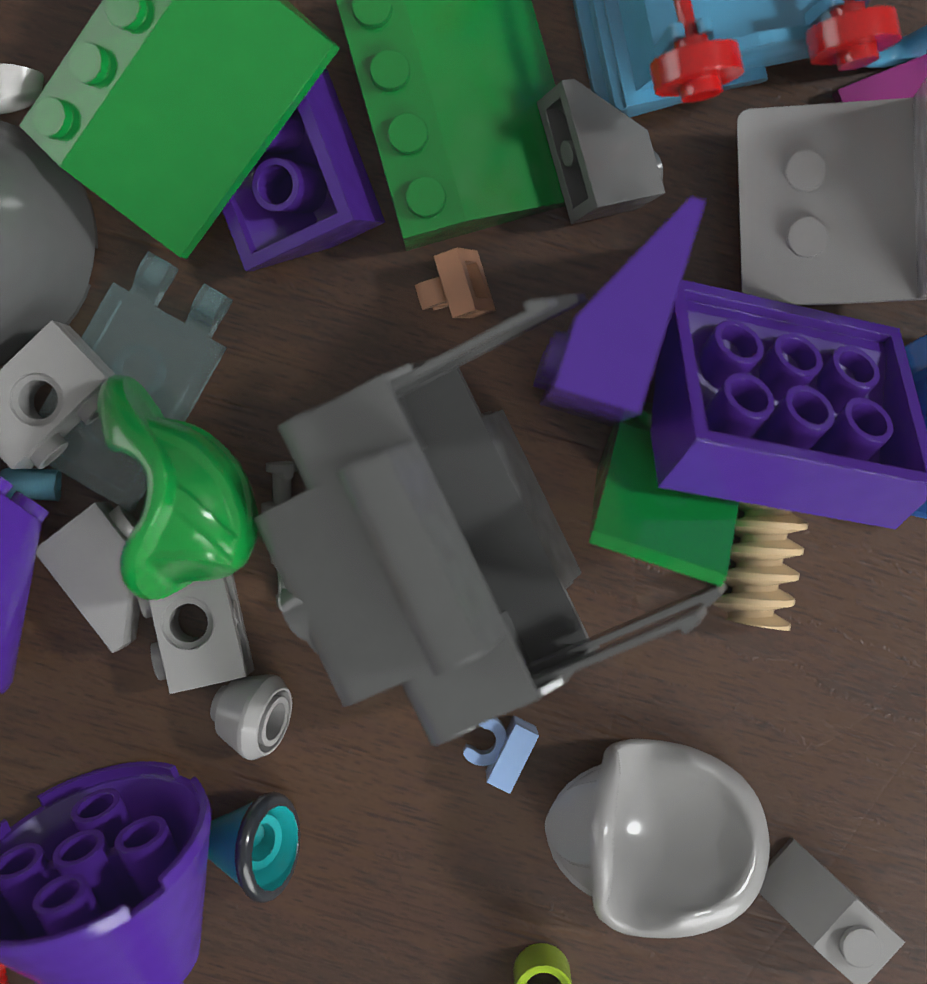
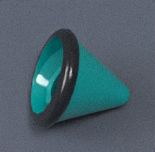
M275 791L264 793L253 802L211 821L208 859L242 888L245 895L255 902L265 903L275 899L286 888L294 873L300 850L301 833L298 814L291 800L284 794Z

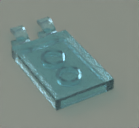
M148 251L138 267L131 290L128 291L113 282L81 338L116 375H126L138 381L152 397L165 418L185 422L227 347L211 338L229 310L233 300L204 283L192 303L185 323L159 309L157 306L172 284L179 269ZM52 388L38 413L42 418L49 417L57 407L58 397L54 388ZM97 418L88 425L81 420L64 437L69 443L67 448L49 465L117 505H122L124 509L128 511L135 510L147 489V478L143 466L138 460L127 454L112 452L108 449L104 440L100 418Z

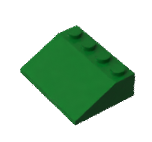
M102 0L19 126L62 169L178 257L187 259L340 47L288 0Z
M336 0L406 251L566 206L537 105V101L555 87V82L531 0Z

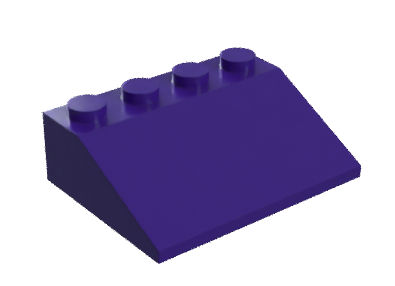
M690 197L576 316L566 333L555 330L553 338L551 337L549 344H547L546 349L543 351L533 383V387L544 390L540 405L607 426L616 425L640 414L703 211L704 200Z
M681 279L657 357L650 433L659 488L890 529H897L927 500V430L900 328Z

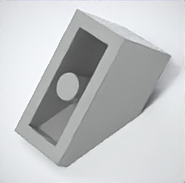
M95 502L37 547L36 555L110 651L114 653L127 647L137 637L140 614L138 597L125 587L121 579L119 566L123 546L138 522L122 505H118L114 509L110 502Z
M791 837L768 862L767 872L759 894L812 947L853 984H868L905 943L884 920L794 838Z

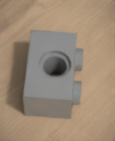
M51 320L0 369V458L11 469H31L34 465L38 469H43L59 457L67 448L69 443L64 437L81 420L88 425L99 418L97 412L98 393L106 379L116 374L69 325ZM49 383L57 393L58 403L55 411L49 417L42 418L34 407V397L41 386Z
M233 574L216 580L194 581L185 588L163 599L145 600L138 598L143 616L145 618H153L158 642L151 644L152 664L158 680H167L170 694L244 678L254 670ZM185 604L197 605L205 612L208 626L202 637L188 636L180 628L178 616Z

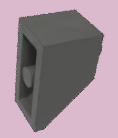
M574 78L562 80L537 101L571 224L634 211L665 193L662 182V162L659 155L653 150L647 129Z

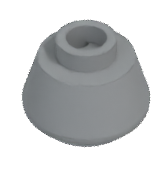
M274 674L246 676L232 680L228 685L222 686L217 691L211 704L210 715L211 719L215 722L216 733L245 759L255 760L266 756L277 748L285 735L292 712V695L283 679Z

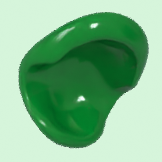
M126 375L110 376L101 386L97 402V412L102 423L106 446L112 452L124 453L138 460L143 466L147 478V498L143 515L130 533L120 555L119 569L125 587L138 598L159 600L176 593L194 581H210L232 575L247 564L258 538V529L253 518L257 517L259 513L252 486L241 463L217 438L205 430L183 421L165 418L146 389L132 377Z

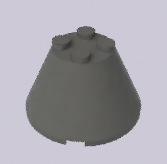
M0 121V366H3L51 320L69 325L77 315L91 287L88 283L93 268L95 248H98V232L92 204L83 184L62 169L22 128Z

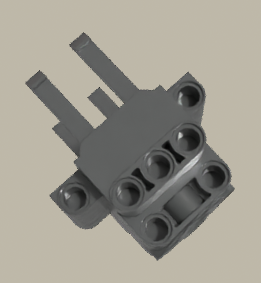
M585 293L530 300L524 303L527 311L437 358L411 363L387 374H382L341 397L309 409L278 426L279 432L308 491L253 518V521L277 568L281 586L279 596L280 607L284 619L290 629L299 638L307 641L319 656L343 707L401 684L430 745H439L472 730L481 723L539 700L543 695L563 685L577 670L680 628L683 634L690 632L707 613L706 608L711 606L726 590L725 583H723L722 587L713 584L589 637L566 590L582 572L505 412L502 409L496 412L491 410L481 414L459 368L460 366L588 301ZM700 602L702 603V605H700V606H698V607H695V608H693V609H690V610H688V611H686V612H683V613H681V614H679V615H676V616H674V617H671V618H669V619H667V620H664V621H662V622H660V623H657V624H655V625H652V626H650V627H648V628H645V629H643V630H641V631H638V632H636V633H633V634H631V635H629V636H626V637H624V638H622V639H619V640H617V641H614V642H612V643H610V644H607V645H605V646H603V647H600V646H599V645H601V644H603V643H606V642H608V641H610V640H613V639H615V638H618V637H620V636H622V635H625V634H627V633H629V632H632V631H634V630H636V629H639V628L644 627V626H646V625H648V624H651V623H653V622H655V621H658V620H660V619H663V618H665V617H667V616H670V615H672V614H674V613H677V612H679V611H681V610H684V609H686V608H689V607H691V606H693V605H696V604H698V603H700Z

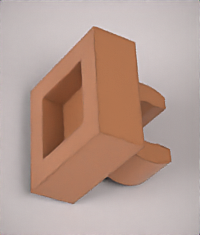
M454 248L435 255L434 260L439 277L415 285L422 310L432 307L433 310H438L449 306L452 318H476L496 311L477 250Z

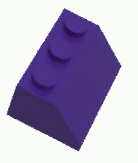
M327 67L222 210L245 271L258 270L332 248L385 223L384 216Z

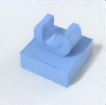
M513 715L506 730L503 723L497 717L480 724L484 729L493 732L496 737L495 743L491 748L479 750L473 745L466 743L463 749V755L472 764L478 766L488 765L486 769L487 783L509 794L539 737L535 725Z

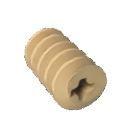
M739 502L738 509L745 513V517L737 518L734 534L740 537L741 540L740 543L732 544L730 560L736 563V568L728 569L724 581L726 585L732 588V592L721 595L713 605L728 613L725 620L751 626L790 631L791 624L776 615L774 611L795 605V598L779 589V584L799 580L800 573L785 565L783 559L803 555L804 548L788 539L787 536L788 533L807 530L809 523L789 510Z

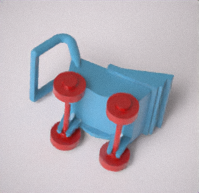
M573 0L591 91L628 117H634L680 103L706 100L721 94L723 91L765 82L768 80L765 68L767 66L810 58L811 63L814 65L837 64L838 70L842 71L860 67L886 68L903 64L927 54V25L902 37L896 8L892 6L867 7L870 0Z

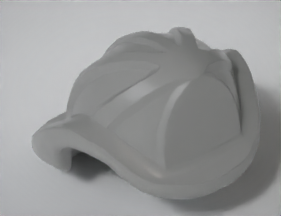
M627 739L611 744L604 751L601 765L581 773L565 786L558 794L545 819L548 845L553 859L560 870L578 889L593 898L594 911L603 923L611 929L626 935L643 938H680L699 935L720 928L738 918L751 906L763 885L767 872L770 852L769 832L765 813L756 793L747 781L726 763L699 749L683 744L651 739Z

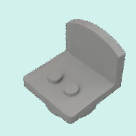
M927 78L913 98L744 110L737 120L742 293L798 306L927 300Z

